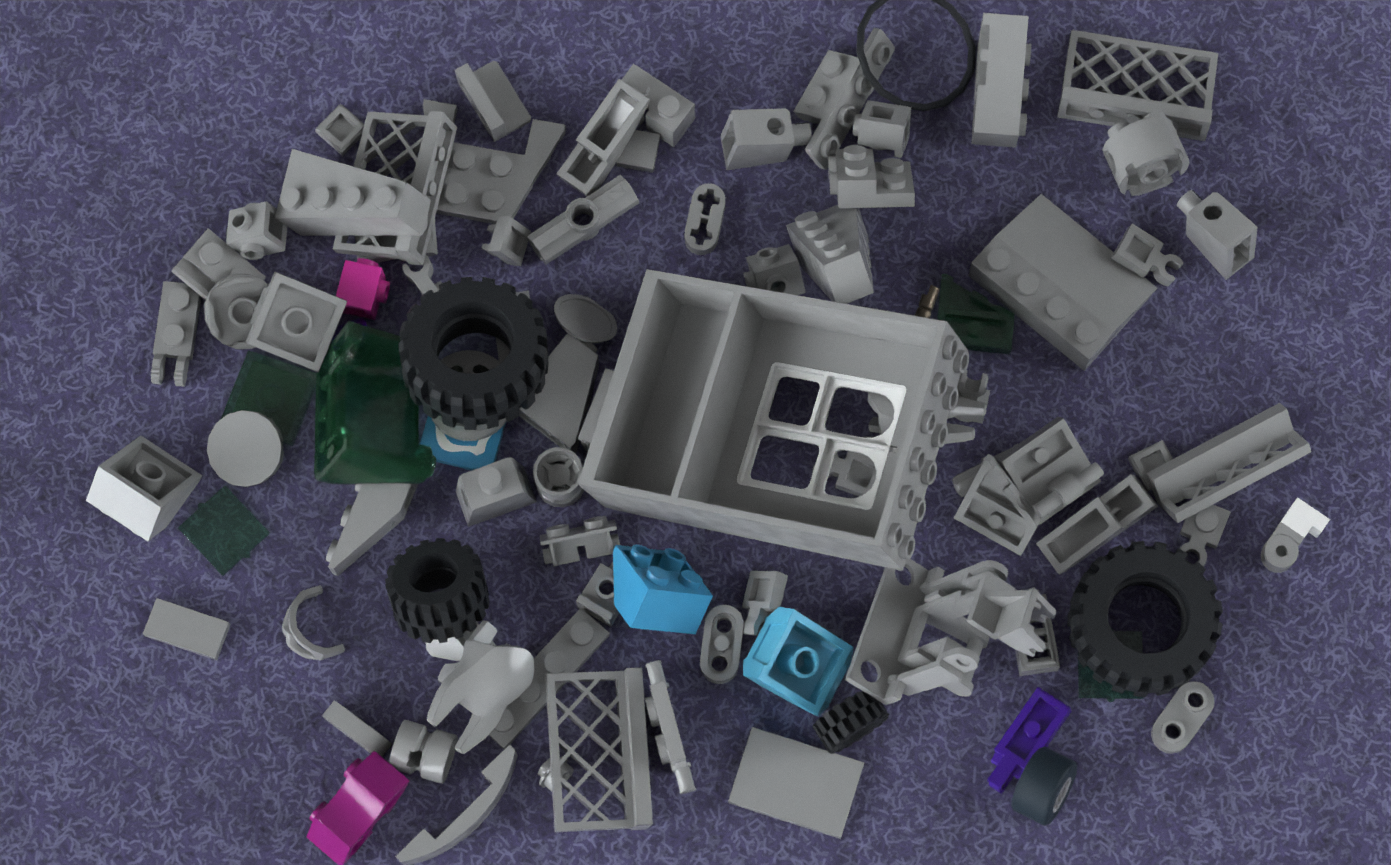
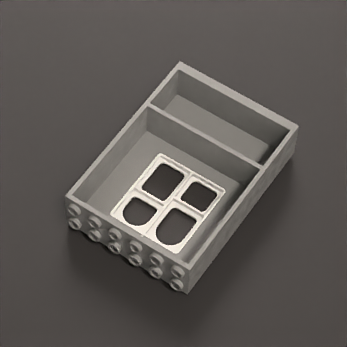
M646 269L578 485L605 508L903 571L906 559L909 560L914 552L915 538L913 535L917 522H921L925 514L926 501L924 498L928 484L931 485L936 477L937 464L935 460L939 447L942 448L947 439L948 428L946 422L950 410L953 411L957 405V385L960 374H964L968 367V349L947 321ZM783 377L819 383L820 388L810 421L804 426L774 421L769 418L778 382ZM845 387L877 393L887 397L892 402L894 408V419L890 427L883 434L874 438H863L826 430L825 424L836 390ZM773 436L814 444L819 447V454L808 487L798 489L751 478V470L763 437ZM845 450L868 456L874 462L876 480L872 488L864 495L857 498H843L826 494L825 486L834 456L838 451Z

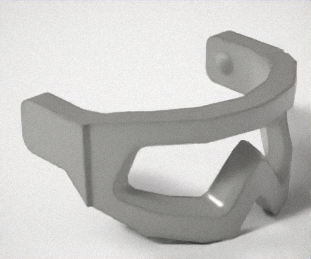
M321 585L300 591L286 611L282 624V633L286 636L288 647L304 658L319 661L345 651L343 644L330 648L314 645L304 638L297 628L296 613L298 606L304 600L322 594L323 589Z

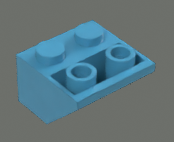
M638 544L632 547L615 545L613 550L614 606L629 627L696 634L713 595L703 583L702 578L688 564L686 557L681 552L671 548L656 550Z

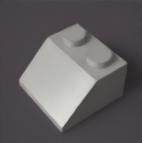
M139 436L98 466L86 501L98 508L102 513L130 529L134 534L146 541H150L169 525L201 480L202 475L143 436Z

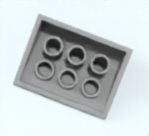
M1042 194L990 241L971 263L968 275L1084 371L1157 290V287L1145 277H1140L1111 259L1113 251Z

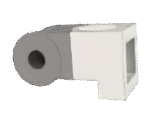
M1297 497L1263 546L1261 551L1263 565L1274 573L1287 571L1295 563L1298 557V547L1309 532L1317 538L1330 519Z

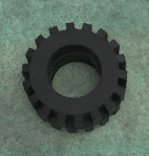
M436 538L435 542H429L427 539L420 541L421 545L409 546L405 549L406 553L404 555L398 554L394 558L395 565L389 566L387 570L388 578L385 579V586L395 621H397L402 632L407 631L408 636L415 640L421 637L422 642L431 643L433 640H438L439 643L447 642V638L455 637V639L463 637V632L466 630L473 631L477 627L476 621H483L485 618V609H488L490 604L489 591L479 556L473 553V549L470 546H461L460 541L454 539L450 542H446L445 538ZM445 588V589H443V590H441V591H438V592H432V591L437 590V589Z

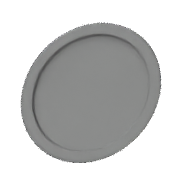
M568 294L556 300L554 304L556 319L560 326L571 336L588 343H601L612 339L616 335L617 323L613 315L591 298L583 295Z

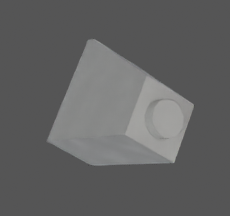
M567 333L548 356V373L545 374V385L542 392L535 393V402L529 409L519 408V416L559 447L567 448L576 453L580 442L578 436L586 419L600 364L596 354L598 349L594 344L576 339Z

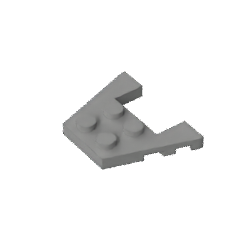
M424 99V115L428 116L429 111H442L455 123L458 110L457 105ZM533 119L524 155L454 142L436 213L496 224L498 216H509L514 219L533 188L537 177L550 160L559 141L563 139L566 133V125Z

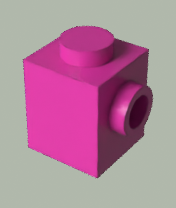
M358 258L356 262L345 260L336 297L347 301L343 313L375 320L379 303L385 304L387 301L390 281H386L383 269L375 261L365 258Z

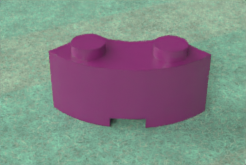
M373 751L363 761L360 758L353 761L343 775L346 780L329 803L322 802L309 817L312 824L306 838L338 865H344L373 833L374 825L386 813H390L410 781L376 751Z

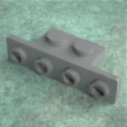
M874 28L864 44V53L871 73L878 80L884 68L890 62L895 46L882 29ZM831 50L827 51L793 111L799 118L819 124L808 142L805 152L819 168L824 170L828 169V156H835V149L840 148L854 124L856 114H859L867 98L874 90V87L863 74L858 56L855 57Z

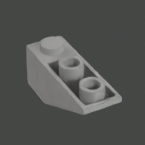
M372 460L368 470H361L355 485V491H358L353 505H347L341 518L340 525L344 527L339 541H332L327 552L326 561L330 562L328 568L332 574L339 576L404 520L418 486L414 475Z

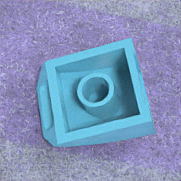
M778 607L765 618V623L749 654L743 660V676L788 702L819 717L828 708L847 672L854 647L798 611Z

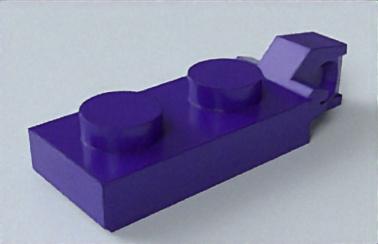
M1036 688L994 749L995 754L991 759V763L995 764L996 768L987 779L989 782L988 786L1002 794L1013 777L1019 780L1032 755L1039 748L1047 747L1071 713V707L1043 689Z

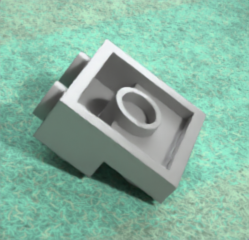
M850 145L844 149H835V156H828L830 195L837 194L838 208L915 207V192L910 161L903 162L901 159L887 158L881 162H874L873 148L866 149L860 145Z

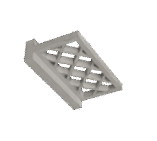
M1071 30L1057 117L1114 126L1121 122L1131 124L1143 119L1153 111L1162 110L1166 118L1171 119L1178 137L1205 141L1212 120L1213 110L1211 109L1218 53ZM1077 42L1092 44L1098 51V54L1085 61L1076 51ZM1119 49L1129 50L1135 60L1122 67L1111 54ZM1155 55L1166 56L1172 66L1159 73L1148 60ZM1105 60L1115 72L1101 80L1091 67ZM1192 61L1209 63L1208 72L1198 79L1185 66ZM1075 62L1078 66L1073 69V65ZM1141 65L1151 76V79L1138 86L1128 73ZM1178 71L1188 82V85L1175 92L1165 79ZM1083 72L1094 84L1087 90L1070 87L1071 79ZM1121 78L1131 91L1125 95L1113 94L1107 86ZM1158 84L1168 97L1162 101L1150 100L1144 92ZM1195 90L1204 101L1203 108L1187 106L1181 98Z
M429 111L428 116L367 112L354 167L365 170L367 163L379 155L385 166L375 173L388 176L391 173L395 179L401 180L395 170L412 157L416 162L414 172L402 181L407 182L428 197L431 203L423 235H398L395 247L382 246L378 241V238L381 236H365L356 244L347 243L348 236L336 235L332 248L336 253L404 259L411 265L423 266L457 131V126L444 112ZM377 123L390 124L394 131L377 143L374 139ZM416 126L425 127L423 137L410 146L404 135ZM400 139L406 150L389 162L383 151Z
M642 667L626 668L624 671L547 673L545 675L555 832L648 829L653 825ZM599 681H615L616 698L608 707L590 692ZM580 682H592V683L589 685L588 688H586V687L583 686ZM555 683H571L582 693L569 709L556 698ZM584 697L588 698L603 712L590 727L572 712ZM616 703L617 715L611 711V709L615 706ZM557 708L564 713L559 720H557ZM605 716L609 717L618 726L619 736L610 746L593 731ZM566 717L585 732L572 747L568 746L558 736V726ZM587 736L605 750L593 766L589 765L574 751ZM618 743L620 745V755L614 750ZM559 747H561L566 752V754L561 759ZM608 754L621 765L622 775L613 785L595 770ZM569 756L587 771L574 787L561 776L560 766ZM590 775L608 790L595 805L577 791ZM621 782L623 794L616 789ZM562 786L569 792L563 799ZM610 794H613L624 804V820H609L598 810ZM572 795L589 810L580 822H564L563 805ZM594 814L600 821L587 820Z

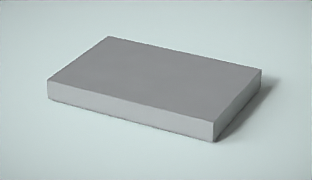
M752 727L728 803L841 839L864 762L836 753L831 754L827 750Z

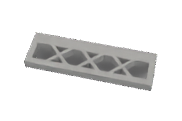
M1278 403L1146 474L1158 505L1179 523L1312 451L1309 443L1294 431L1287 408ZM1289 443L1293 445L1285 451H1276ZM1259 463L1251 469H1243L1249 464ZM1217 481H1226L1219 486H1210ZM1183 499H1192L1179 507L1175 505Z

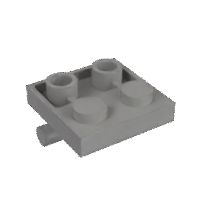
M1056 417L996 459L1041 519L1039 525L1101 482L1099 478L1104 475L1098 463L1094 462L1091 464L1066 421L1061 417Z

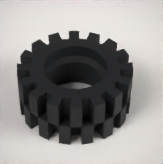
M859 691L853 697L849 696L844 699V702L838 703L832 710L824 713L823 717L813 724V729L828 752L834 754L850 747L865 735H869L874 731L873 729L883 724L882 722L888 719L889 714L880 701L864 691Z

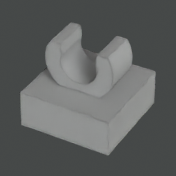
M498 216L496 224H491L487 228L493 234L490 244H483L482 249L509 265L521 266L528 244L527 236L531 234V231L512 217Z

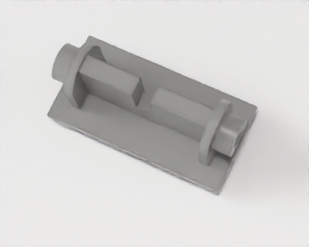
M597 516L584 520L585 526L569 529L568 524H559L546 528L547 534L540 535L541 546L549 544V548L542 549L545 565L553 563L555 567L580 561L577 547L585 545L588 559L612 555L615 545H620L618 534L610 535V531L617 530L615 519L607 521L606 516Z

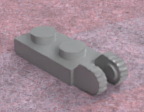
M163 281L153 348L152 384L161 385L165 377L166 358H176L174 384L175 386H186L189 360L193 359L202 298L186 283Z

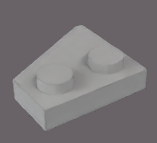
M990 454L984 459L954 516V519L1020 556H1022L1041 522L1039 516L996 459Z

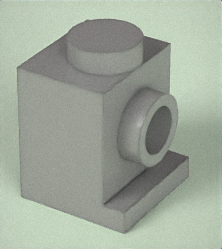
M867 100L862 114L857 113L854 119L853 136H858V145L870 146L875 150H895L894 157L902 158L910 135L911 107Z
M613 562L609 567L602 563L599 564L584 591L576 600L579 609L582 608L586 613L610 627L619 615V611L614 606V591L609 595H604L600 592V587L604 583H611L614 586Z

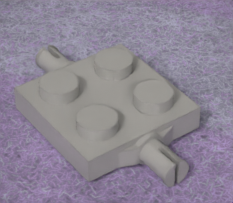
M661 660L653 661L645 665L651 683V696L645 698L651 726H660L661 735L655 736L662 765L670 763L672 773L675 772L680 794L695 791L696 787L694 786L690 770L691 763L686 762V756L667 689L670 686L666 682Z

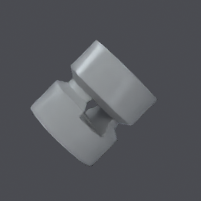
M554 447L545 450L534 463L533 476L539 496L545 503L553 507L573 505L581 498L585 491L578 485L583 466L581 460L573 451L567 448Z
M405 719L397 732L389 763L400 772L411 775L417 770L420 772L421 778L443 784L448 776L456 752L454 747L458 742V736L439 729L428 733L425 725Z

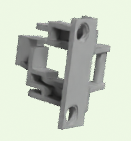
M906 559L904 567L909 570L911 575L909 585H903L897 580L895 569L884 568L845 680L884 705L900 701L903 694L910 696L940 686L956 695L970 696L974 688L971 681L975 669L978 667L981 651L988 645L989 636L994 640L1000 639L1017 651L1029 656H1035L1036 650L1043 652L1046 644L1034 633L1035 627L1029 624L1030 618L1044 623L1047 617H1055L1056 609L1036 588L1015 590L1016 588L1006 583L1008 569L999 562L993 560L982 561L943 577L945 570L940 567L927 570L912 559ZM925 624L932 625L967 644L965 648L947 636L921 647H918ZM868 661L875 666L878 674L875 682H869L863 677L861 673L863 662Z

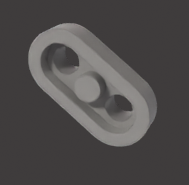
M730 605L714 607L705 618L700 668L703 676L715 684H724L731 681L739 669L744 621L741 613ZM722 620H727L732 625L731 630L727 633H722L717 629V624ZM723 658L727 662V667L723 671H716L712 667L715 659Z
M1188 682L1182 685L1172 697L1151 729L1152 741L1159 750L1170 754L1178 753L1190 743L1214 708L1213 693L1206 685L1200 682ZM1190 695L1199 696L1201 706L1192 707L1188 702V697ZM1175 726L1179 731V737L1176 739L1169 738L1166 735V727Z

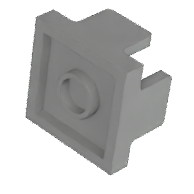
M274 272L268 288L264 287L251 318L252 328L246 343L319 372L347 301L291 277Z

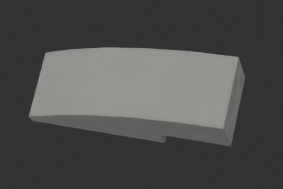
M618 79L577 137L576 141L578 144L559 169L557 175L585 196H589L598 190L632 137L650 103V99L621 79Z
M1130 474L1103 496L1091 501L1037 542L1036 545L1057 573L1061 575L1157 508L1158 505L1138 478Z

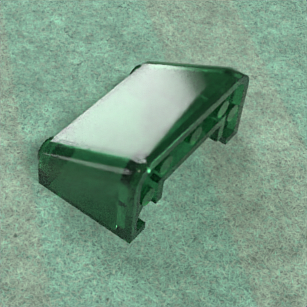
M348 321L329 345L319 372L316 373L314 476L317 481L328 484H421L426 478L432 476L436 466V457L432 455L430 446L419 445V405H416L412 400L409 388L405 386L399 354V343L401 342L399 335Z

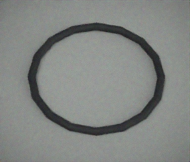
M876 0L867 8L857 30L856 53L866 79L880 96L895 105L911 107V110L924 112L950 104L965 91L974 73L976 47L967 22L951 3L946 0H932L948 10L962 28L968 47L967 70L959 87L942 100L926 104L903 101L882 87L871 73L864 53L865 28L874 11L888 1Z

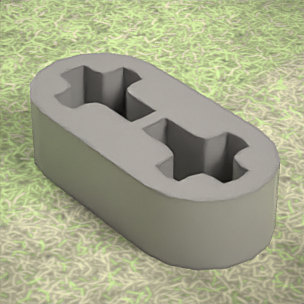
M712 183L700 185L694 191L686 222L685 244L692 253L697 255L709 254L716 248L725 212V194L719 186ZM707 194H713L714 201L719 204H712L709 216L703 215L704 205L699 199H706ZM701 223L707 224V236L711 237V240L706 239L703 245L696 244V238L691 235L698 234Z
M335 700L322 715L325 720L370 754L376 751L383 757L392 745L381 734Z

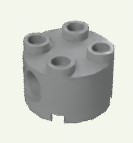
M1162 110L1153 111L1143 119L1131 124L1121 122L1112 126L1107 132L1109 139L1105 142L1102 149L1120 192L1125 194L1129 190L1132 196H1139L1166 187L1174 182L1171 176L1178 170L1181 176L1190 164L1171 119L1166 118Z

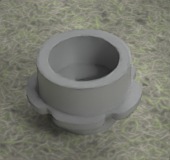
M549 758L540 767L538 775L541 777L539 785L542 788L547 787L552 792L551 763ZM568 758L560 766L561 776L566 781L572 776L574 771L567 764Z

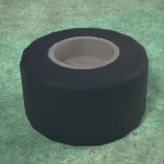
M1045 746L1039 748L1028 761L1016 785L1011 803L1013 810L1041 825L1046 826L1050 824L1061 810L1072 788L1077 773L1076 762Z

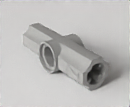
M619 175L586 198L573 200L567 206L566 211L528 235L527 239L540 260L547 265L580 242L594 238L601 228L639 204V199L627 180ZM581 214H587L593 218L589 224L584 226L573 222Z

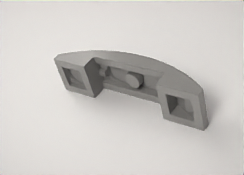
M509 744L481 772L491 785L436 839L423 829L395 857L403 865L418 864L446 852L468 837L489 816L504 794L515 769L518 757L516 750Z

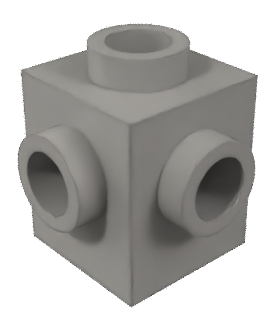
M267 201L249 203L245 207L229 210L226 244L240 253L245 259L259 260L263 256L285 251L287 226L275 219L277 209Z
M790 244L778 248H764L755 255L746 257L749 271L743 274L747 287L792 295L806 293L799 262Z

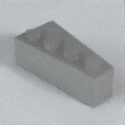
M292 149L275 219L301 236L423 235L431 200L405 181Z
M835 205L818 213L809 211L798 215L795 218V222L786 225L801 268L831 301L848 304L874 293L870 270L872 267L869 258V238H867L868 234L859 208H838V205Z

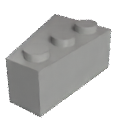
M983 13L978 37L971 144L1016 147L1018 137L1025 136L1027 114L1021 113L1022 101L1028 100L1029 79L1024 78V67L1030 65L1031 44H1026L1029 16Z

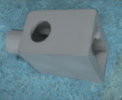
M786 108L731 110L721 133L726 171L785 162L794 146L807 145L810 141L812 132L809 122L792 124L790 112Z
M1190 190L1179 199L1177 207L1187 216L1186 236L1225 280L1255 257L1258 227L1218 192H1213L1203 200L1194 190Z
M512 457L463 473L459 476L455 491L468 527L537 502L524 466Z

